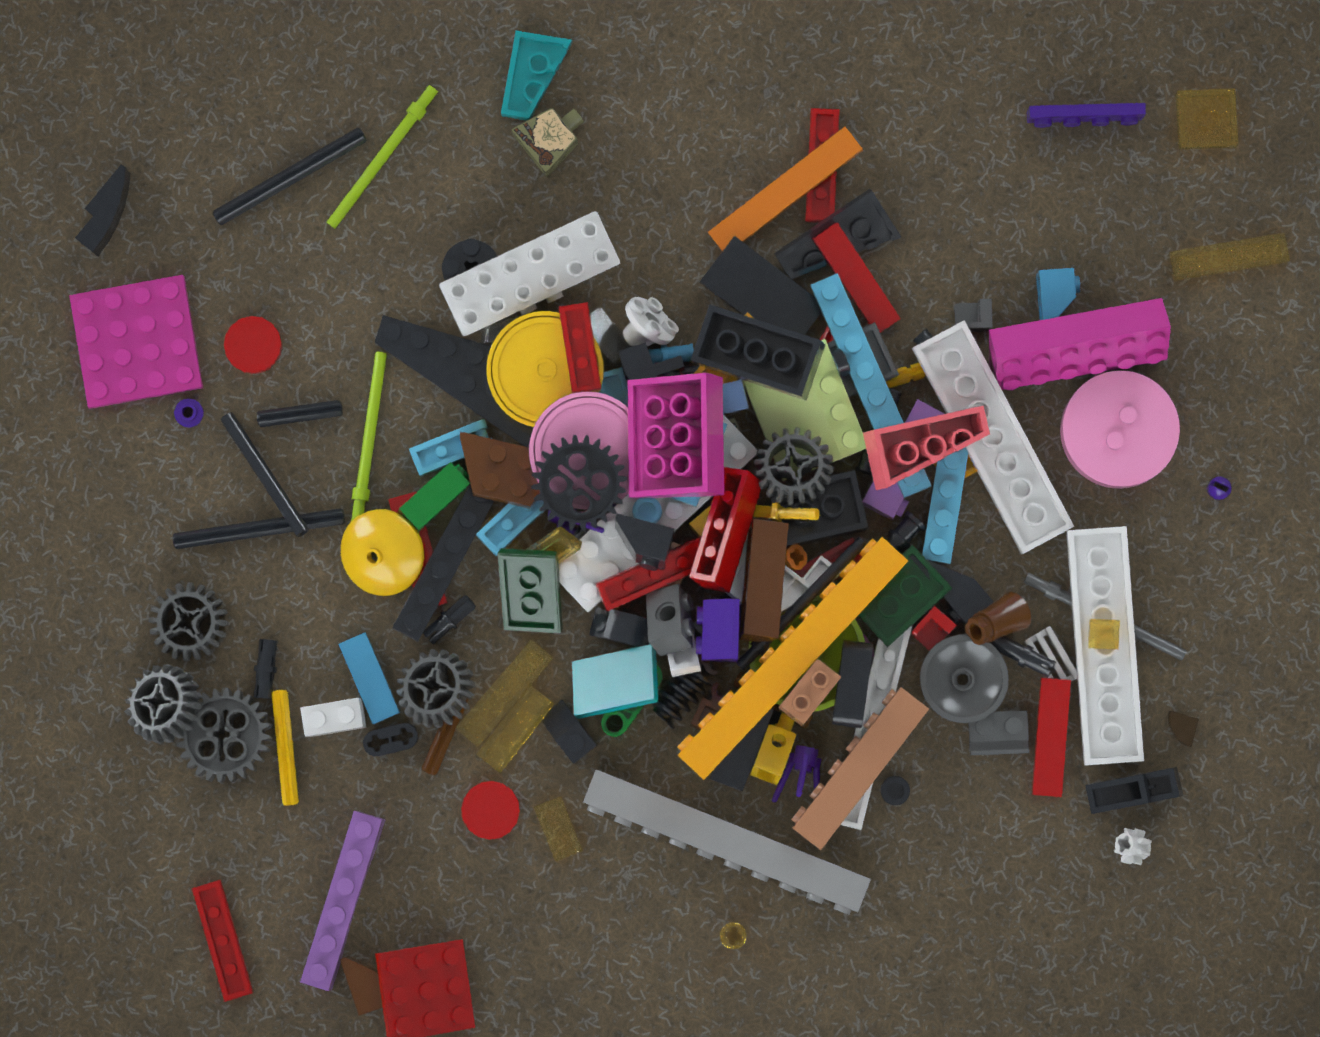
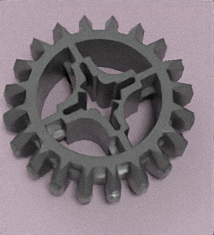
M798 427L794 429V434L789 435V430L784 428L783 437H780L776 432L772 433L773 442L765 439L763 441L765 449L757 450V456L761 459L754 460V467L758 468L755 476L758 479H762L759 482L760 489L768 488L766 496L769 498L777 494L776 502L779 504L784 498H788V506L790 507L793 506V499H799V504L803 506L806 496L814 502L816 500L814 491L823 494L825 488L822 484L829 485L831 483V478L828 475L834 471V467L829 465L833 462V456L826 454L829 451L828 445H820V436H816L811 440L810 430H807L804 436L800 435V428ZM795 447L810 452L814 457L800 455L796 452ZM785 449V458L776 462V465L770 466L774 456ZM790 456H792L793 463L798 467L797 477L789 466L791 464ZM818 467L815 476L803 485L802 476L805 473L811 472L812 468ZM774 477L789 479L793 486L784 485Z
M188 582L186 591H184L182 584H176L177 594H174L171 589L167 588L165 590L168 596L167 600L161 596L156 598L162 604L161 608L151 607V611L158 613L157 618H149V623L157 624L156 628L150 630V634L161 635L155 639V645L166 643L162 648V652L167 654L173 649V659H178L183 652V660L190 661L191 652H193L194 658L201 660L200 650H203L206 655L210 656L212 650L208 645L212 644L217 648L221 646L215 640L216 635L223 638L226 637L225 632L219 631V626L225 627L229 625L228 621L220 620L219 618L228 613L226 609L217 610V607L223 603L222 599L218 598L211 601L215 596V592L210 590L204 595L205 586L202 584L197 587L196 592L192 582ZM196 598L201 600L205 606L201 609L197 608L196 610L189 611L180 600ZM173 606V610L176 613V621L167 630L166 618ZM184 614L191 618L193 615L195 616L191 622L193 630L186 626L181 628L186 622ZM210 614V629L204 637L200 625L207 615ZM182 633H188L197 643L190 646H182L174 642L172 638Z
M430 649L429 656L424 652H419L420 661L417 662L413 658L410 659L412 667L410 669L402 668V672L406 674V677L397 679L398 683L404 686L396 690L397 695L403 697L399 701V705L406 708L404 711L405 715L408 717L413 716L415 723L420 724L423 722V725L427 728H430L433 723L435 727L442 728L443 721L448 725H453L452 716L455 715L459 719L463 718L460 710L462 707L466 710L470 709V705L466 703V700L475 698L474 694L468 691L476 687L475 682L469 680L473 676V672L466 669L468 664L464 660L459 661L457 654L452 653L449 656L447 650L443 649L438 654L435 649ZM448 668L452 670L455 676V687L448 684L449 676L446 675ZM431 670L430 674L426 678L421 679L428 671ZM437 684L444 688H439V690L435 691V693L428 689H433L434 686L438 687ZM417 690L424 693V709L418 703ZM451 698L444 706L441 707L442 703L446 699Z
M164 664L163 667L153 666L152 671L143 670V679L139 677L134 678L137 685L135 688H128L132 696L125 699L126 703L130 704V707L124 712L131 716L128 723L134 727L133 731L136 734L142 736L147 741L163 744L164 741L174 743L175 737L184 738V729L187 731L193 730L190 723L192 720H199L195 712L202 709L201 705L197 704V701L203 696L196 691L199 685L197 682L192 681L193 677L191 674L185 672L180 667Z

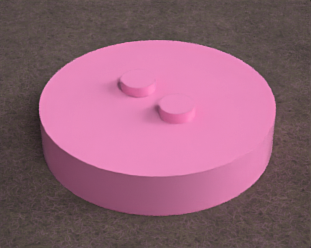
M1110 371L1097 375L1085 382L1066 404L1060 425L1062 446L1072 466L1086 479L1108 488H1130L1152 479L1170 462L1177 448L1180 434L1177 410L1166 391L1152 379L1130 371Z
M591 391L569 394L552 403L538 418L531 434L529 458L533 473L541 472V469L535 462L546 461L542 451L551 454L553 452L551 443H554L559 448L562 446V437L570 444L572 443L573 435H576L578 441L583 443L585 436L588 435L589 444L593 445L597 439H600V449L610 445L611 448L608 455H619L614 464L624 465L625 467L618 472V475L627 477L626 481L619 483V486L624 487L627 491L625 493H618L617 497L622 499L629 494L628 407L612 396ZM576 453L570 456L568 463L572 469L580 470L585 466L586 459L583 455ZM563 465L558 466L562 473L573 480V489L577 490V488L581 487L595 500H600V496L585 485V476L582 475L580 478H577ZM601 472L593 475L591 479L592 485L597 489L605 488L609 481L608 476ZM556 476L551 479L549 485L552 491L560 493L566 489L567 482L563 477ZM579 495L574 498L572 505L574 508L586 510L590 502L587 497Z

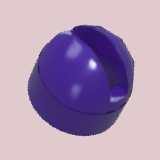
M1222 476L1213 478L1207 486L1208 494L1215 500L1227 498L1232 490L1230 481ZM1216 482L1228 488L1227 491L1225 492L1217 487H1214V483Z

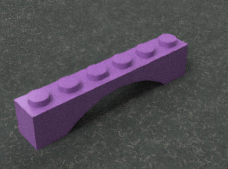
M360 811L353 812L300 983L326 991L333 989L355 908L375 854L385 819Z

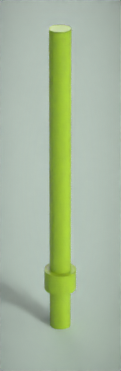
M429 85L417 102L411 103L406 110L408 114L327 220V224L334 229L337 228L417 120L420 121L427 111L425 109L438 93L435 88Z
M384 352L375 353L357 484L352 491L351 499L354 500L351 521L364 513L365 503L369 502L370 490L368 489L387 358V353Z

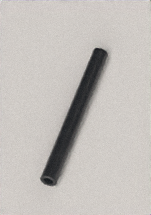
M233 412L224 415L220 419L295 535L301 537L309 531L308 526Z

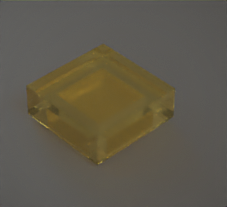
M1089 619L1088 648L1119 650L1120 620Z

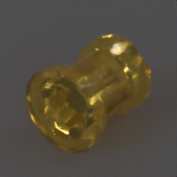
M729 922L722 927L720 939L725 947L738 949L745 944L747 934L741 924ZM732 927L738 928V934L742 935L740 940L736 939L734 941V944L729 943V938L725 936V932H731Z

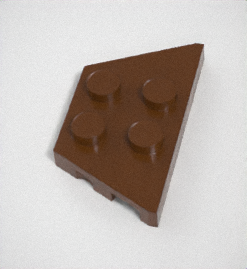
M460 432V440L473 496L530 509L535 504L534 497L540 494V490L531 489V485L538 483V481L532 477L533 471L530 464L529 447Z

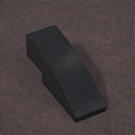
M122 164L84 208L93 217L75 237L97 257L110 241L125 208L131 173Z
M1177 767L1085 785L1091 814L1183 796Z

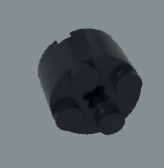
M475 239L461 241L452 246L444 257L442 263L444 280L446 281L467 271L468 267L474 268L497 257V254L489 245Z

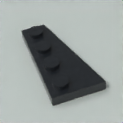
M868 189L774 253L790 279L820 269L828 264L812 238L838 222L857 252L865 249L870 250L878 247L881 243L902 238L871 189Z

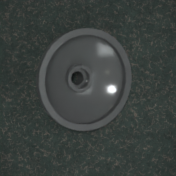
M967 635L952 636L936 644L928 652L921 666L920 687L925 701L935 713L952 722L972 723L988 717L1001 705L1008 689V670L1000 652L991 643L974 644ZM964 674L967 676L968 682L966 685L958 684V675Z

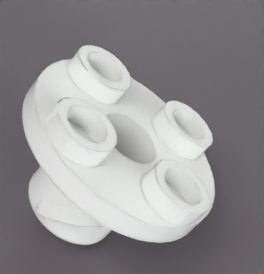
M633 297L626 304L625 310L630 323L623 330V336L630 346L633 347L645 342L647 346L653 343L667 345L679 331L677 324L670 320L662 311L663 306L657 299L650 297L647 300L641 297Z

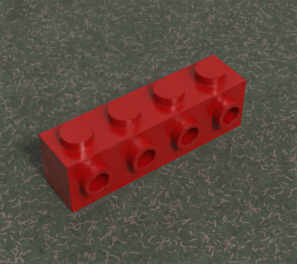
M724 467V495L714 496L689 576V578L705 589L730 593L761 491L759 487L760 480L748 470Z

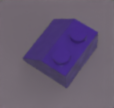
M740 599L703 600V607H697V624H703L702 636H696V654H702V661L737 662Z

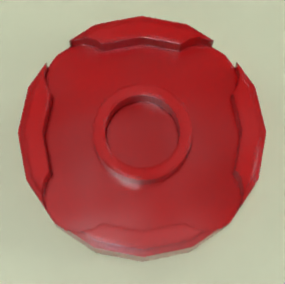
M249 316L239 319L230 326L225 335L224 350L226 357L235 368L244 373L258 374L266 372L278 361L281 356L282 340L280 333L271 322L262 317Z
M495 781L481 782L472 787L464 797L461 807L462 819L468 830L477 837L488 840L501 838L510 833L518 822L520 814L519 800L513 790L503 783Z

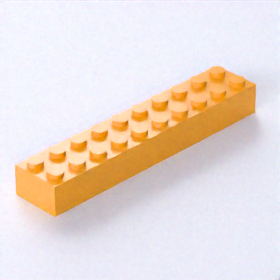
M881 537L877 542L872 538L859 553L863 558L858 563L852 560L839 574L843 579L837 585L831 582L820 594L819 597L822 601L816 607L811 603L799 617L802 623L797 628L791 625L779 638L782 644L776 650L770 647L759 659V662L762 664L756 672L750 669L738 682L742 687L735 694L730 690L718 704L721 709L715 716L709 712L698 724V727L701 728L700 732L695 737L689 734L678 745L677 748L681 750L678 757L701 779H706L906 565L908 560L887 540Z

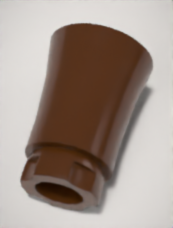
M1008 592L995 603L969 618L968 623L965 625L966 634L972 639L974 644L982 645L1010 633L1025 630L1031 623L1029 606L1019 594Z

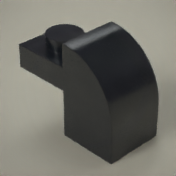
M646 342L618 351L628 380L681 375L680 372L685 371L681 355L653 364Z
M596 607L589 632L590 636L619 642L632 647L650 644L648 642L647 618L613 609L606 611L604 608Z

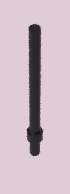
M860 536L780 617L779 635L867 545ZM752 641L750 643L751 647L736 664L744 671L759 655L763 656L773 641Z

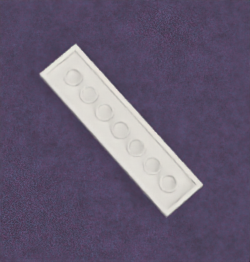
M965 320L913 347L912 350L946 414L984 405L990 435L965 448L1020 553L1024 554L1074 527Z
M723 415V423L727 424L723 435L724 467L743 469L757 456V449ZM628 494L622 500L623 504H617L614 508L618 514L633 517V505L639 498H629ZM713 496L700 497L697 507L669 497L655 498L662 508V516L656 524L674 528L675 532ZM610 512L606 514L608 522L605 523L601 519L597 523V526L604 528L603 533L589 530L558 559L560 584L588 613L602 601L595 583L639 564L635 562L615 529L616 514Z
M1127 526L1068 530L1066 532L1084 765L1144 761Z

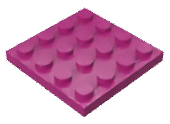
M184 275L69 295L89 409L203 388Z

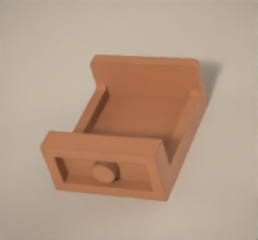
M816 660L778 708L800 726L804 725L841 676L822 661Z

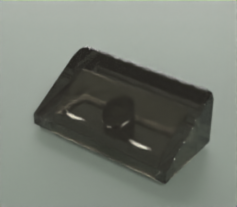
M600 307L590 314L593 336L602 354L617 369L622 365L618 351L632 346L626 342L623 332Z

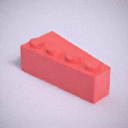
M984 405L864 432L863 437L875 489L888 488L896 484V482L919 472V470L990 435Z

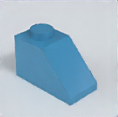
M1074 268L1038 271L1036 281L1039 320L1059 317L1076 298V293H1080V278L1075 276Z

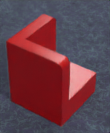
M934 606L910 634L930 651L957 625Z

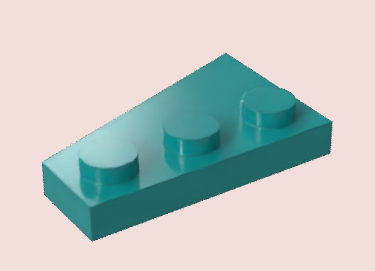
M515 31L501 110L502 117L526 121L532 118L573 43L571 39Z

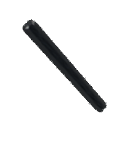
M360 128L350 131L215 209L213 216L220 225L229 222L364 144L367 141L364 133Z
M341 508L300 514L309 529L343 525L345 523V514ZM284 517L174 533L173 545L176 549L289 533L293 532Z

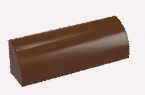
M753 519L747 535L739 640L764 642L779 638L789 523Z

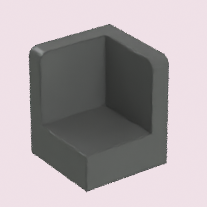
M979 299L978 303L955 304V325L965 320L971 332H989L992 329V299Z

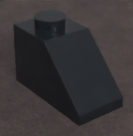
M617 513L615 529L635 562L640 563V566L647 570L656 571L658 568L664 570L674 537V528Z
M563 700L539 717L573 764L577 763L598 746Z

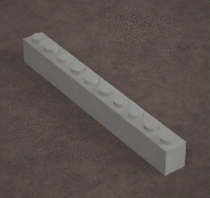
M597 769L583 803L588 804L587 810L603 816L606 811L616 815L615 822L631 827L632 822L643 826L641 832L658 838L661 833L671 837L669 840L670 844L683 849L686 848L687 844L698 848L696 854L713 860L714 855L725 859L723 864L738 871H740L742 866L753 870L751 876L767 882L769 877L780 881L778 886L793 893H795L796 888L808 892L806 898L820 904L823 903L824 899L835 903L833 909L850 915L851 910L859 911L871 881L870 878Z

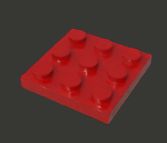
M463 939L375 953L387 1037H426L475 1028Z

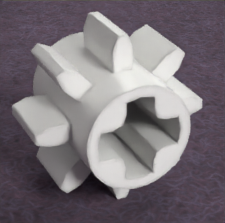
M1124 828V833L1116 837V849L1114 852L1122 855L1121 862L1141 865L1142 860L1150 856L1152 840L1144 838V830Z

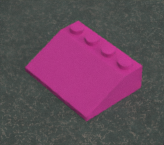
M709 373L628 380L629 498L724 495L723 377Z

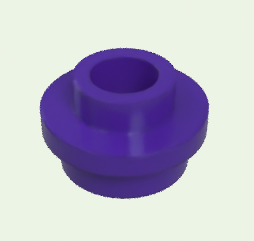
M184 399L176 405L174 416L181 426L192 428L202 421L204 411L198 401ZM186 408L193 409V415L189 418L184 417V410Z

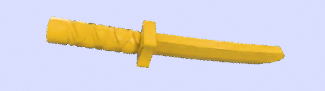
M772 503V506L756 505L753 517L770 518L775 522H782L783 518L818 520L819 509L785 508L778 503Z

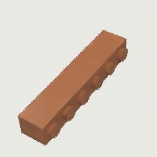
M902 687L897 692L893 689L889 691L881 702L885 705L884 709L879 715L873 712L863 725L867 729L861 738L855 736L845 749L849 754L844 761L836 760L827 772L831 775L825 785L819 783L809 796L813 801L807 809L801 806L791 819L795 822L792 829L819 850H822L929 710L928 707Z

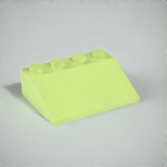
M823 339L821 341L825 344V348L807 401L743 380V384L766 440L773 442L772 433L774 432L783 437L784 428L789 430V435L794 434L796 427L800 428V435L804 436L807 430H810L811 440L816 436H820V445H828L829 451L826 454L832 455L833 462L866 449L862 429L828 344ZM795 447L796 452L800 455L814 457L810 452ZM785 449L774 456L775 464L785 458ZM790 456L791 464L789 466L795 472V476H797L798 467L793 463L792 456Z

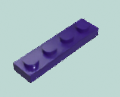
M1145 103L1029 106L1027 110V123H1034V127L1037 128L1050 127L1052 123L1063 122L1065 127L1080 126V122H1092L1093 126L1109 125V121H1121V125L1126 126L1136 125L1138 120H1142L1146 115Z

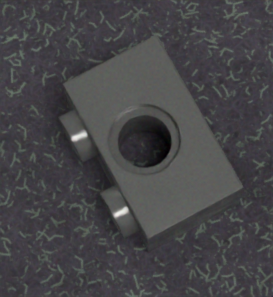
M679 584L660 588L646 594L648 642L660 656L693 648L692 635H695V626L691 619V610L694 609L691 595L685 593Z

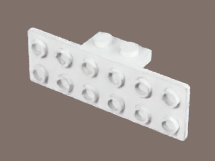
M594 211L440 283L439 287L461 334L467 336L518 311L521 312V315H525L537 309L535 303L544 299L548 303L563 297V290L619 265L620 260L598 213Z

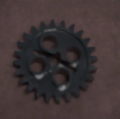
M573 435L572 443L568 444L567 440L562 437L561 447L558 448L557 445L551 443L553 451L551 454L542 451V455L546 459L545 462H535L541 469V472L532 473V477L539 479V483L531 485V489L540 490V494L534 497V501H544V504L539 509L540 512L549 509L551 512L549 513L548 520L553 519L555 516L559 517V527L565 521H568L570 530H573L575 523H580L582 531H585L586 522H590L594 528H597L596 519L600 517L605 523L608 522L605 513L609 511L612 514H616L617 512L612 505L614 503L623 504V501L617 495L627 491L624 487L619 486V483L626 481L627 477L618 475V472L625 467L624 465L614 464L619 455H608L611 448L610 445L603 449L599 448L600 439H597L592 445L589 444L588 435L585 436L583 443L578 441L576 435ZM578 453L585 457L586 464L582 469L574 470L569 466L568 461L573 454ZM563 465L577 478H580L582 475L585 476V485L600 496V500H595L581 487L577 488V490L573 489V480L562 473L558 466ZM599 472L606 474L609 479L607 486L602 489L595 488L591 482L593 475ZM556 476L563 477L567 482L566 489L560 493L552 491L549 485L552 478ZM579 495L587 497L590 502L588 509L582 512L575 510L572 505L574 498Z

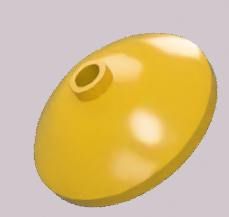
M375 509L357 516L347 526L341 540V559L346 573L358 587L374 595L390 596L406 590L417 580L423 567L424 548L418 531L408 519L391 510ZM372 552L377 554V561L372 559Z

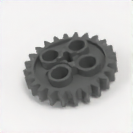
M225 688L223 696H221L217 689H213L212 698L202 693L203 702H197V704L201 705L202 709L195 712L199 720L191 721L190 724L193 730H184V741L177 744V747L186 749L180 757L184 760L191 758L187 767L194 769L198 766L195 774L201 777L206 773V780L210 782L214 780L216 775L217 781L221 784H224L226 776H228L232 783L236 782V774L246 779V769L249 768L254 772L257 771L254 765L256 760L262 763L265 762L264 758L260 755L261 751L270 752V749L264 745V741L273 740V737L265 734V731L272 728V725L262 722L269 715L266 712L258 713L262 705L259 702L251 705L253 697L249 694L242 700L243 692L238 689L233 696L229 688ZM228 710L229 713L227 715L225 723L224 711ZM215 713L217 715L216 724L213 727L207 728L205 725L206 717L209 714ZM245 715V725L240 729H236L234 727L236 717ZM225 731L229 732L230 736L224 738V741L219 739V734H224ZM213 742L215 745L214 753L209 757H205L203 754L205 745ZM237 744H242L244 747L243 754L238 758H233V747ZM224 748L225 760L221 762L220 758Z

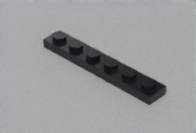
M471 484L392 627L393 630L416 642L419 641L494 502V500L473 496Z

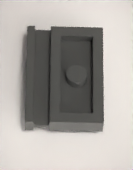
M1027 711L993 712L982 720L968 723L970 756L1029 753Z

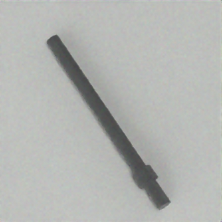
M1031 573L1027 574L1024 580L1025 584L1043 592V596L1053 601L1057 599L1072 607L1071 593L1061 589L1062 585L1052 580L1047 582ZM1134 625L1136 639L1181 661L1183 660L1187 650Z

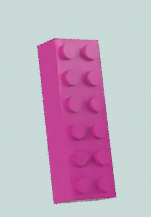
M1159 298L989 330V365L1001 390H1014L1021 386L1041 385L1048 381L1068 380L1076 376L1100 374L1113 369H1128L1132 366L1146 363L1155 364L1168 359L1171 325L1163 299Z

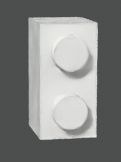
M361 698L300 707L305 737L367 728Z

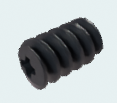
M699 672L676 676L677 684L667 681L666 685L669 693L660 689L658 693L662 700L651 703L654 708L653 711L672 729L675 728L671 720L672 718L679 721L683 720L679 712L680 710L688 713L691 711L687 703L688 701L698 704L699 700L696 692L706 695L707 692L703 685L712 686Z

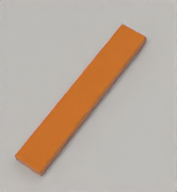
M843 127L708 231V234L721 251L725 249L734 236L745 242L862 152L863 148L849 130Z

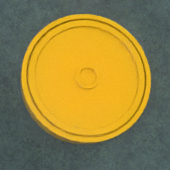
M538 311L516 318L500 331L489 351L487 381L492 396L507 415L527 426L534 427L538 418L552 403L566 395L572 394L560 313ZM594 338L599 376L602 387L604 379V361L601 349L596 339Z

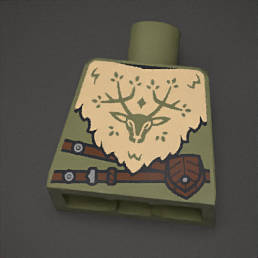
M550 108L513 128L512 134L542 173L548 177L578 145V140L572 131L583 124L584 121L575 109H572L561 118L553 108Z

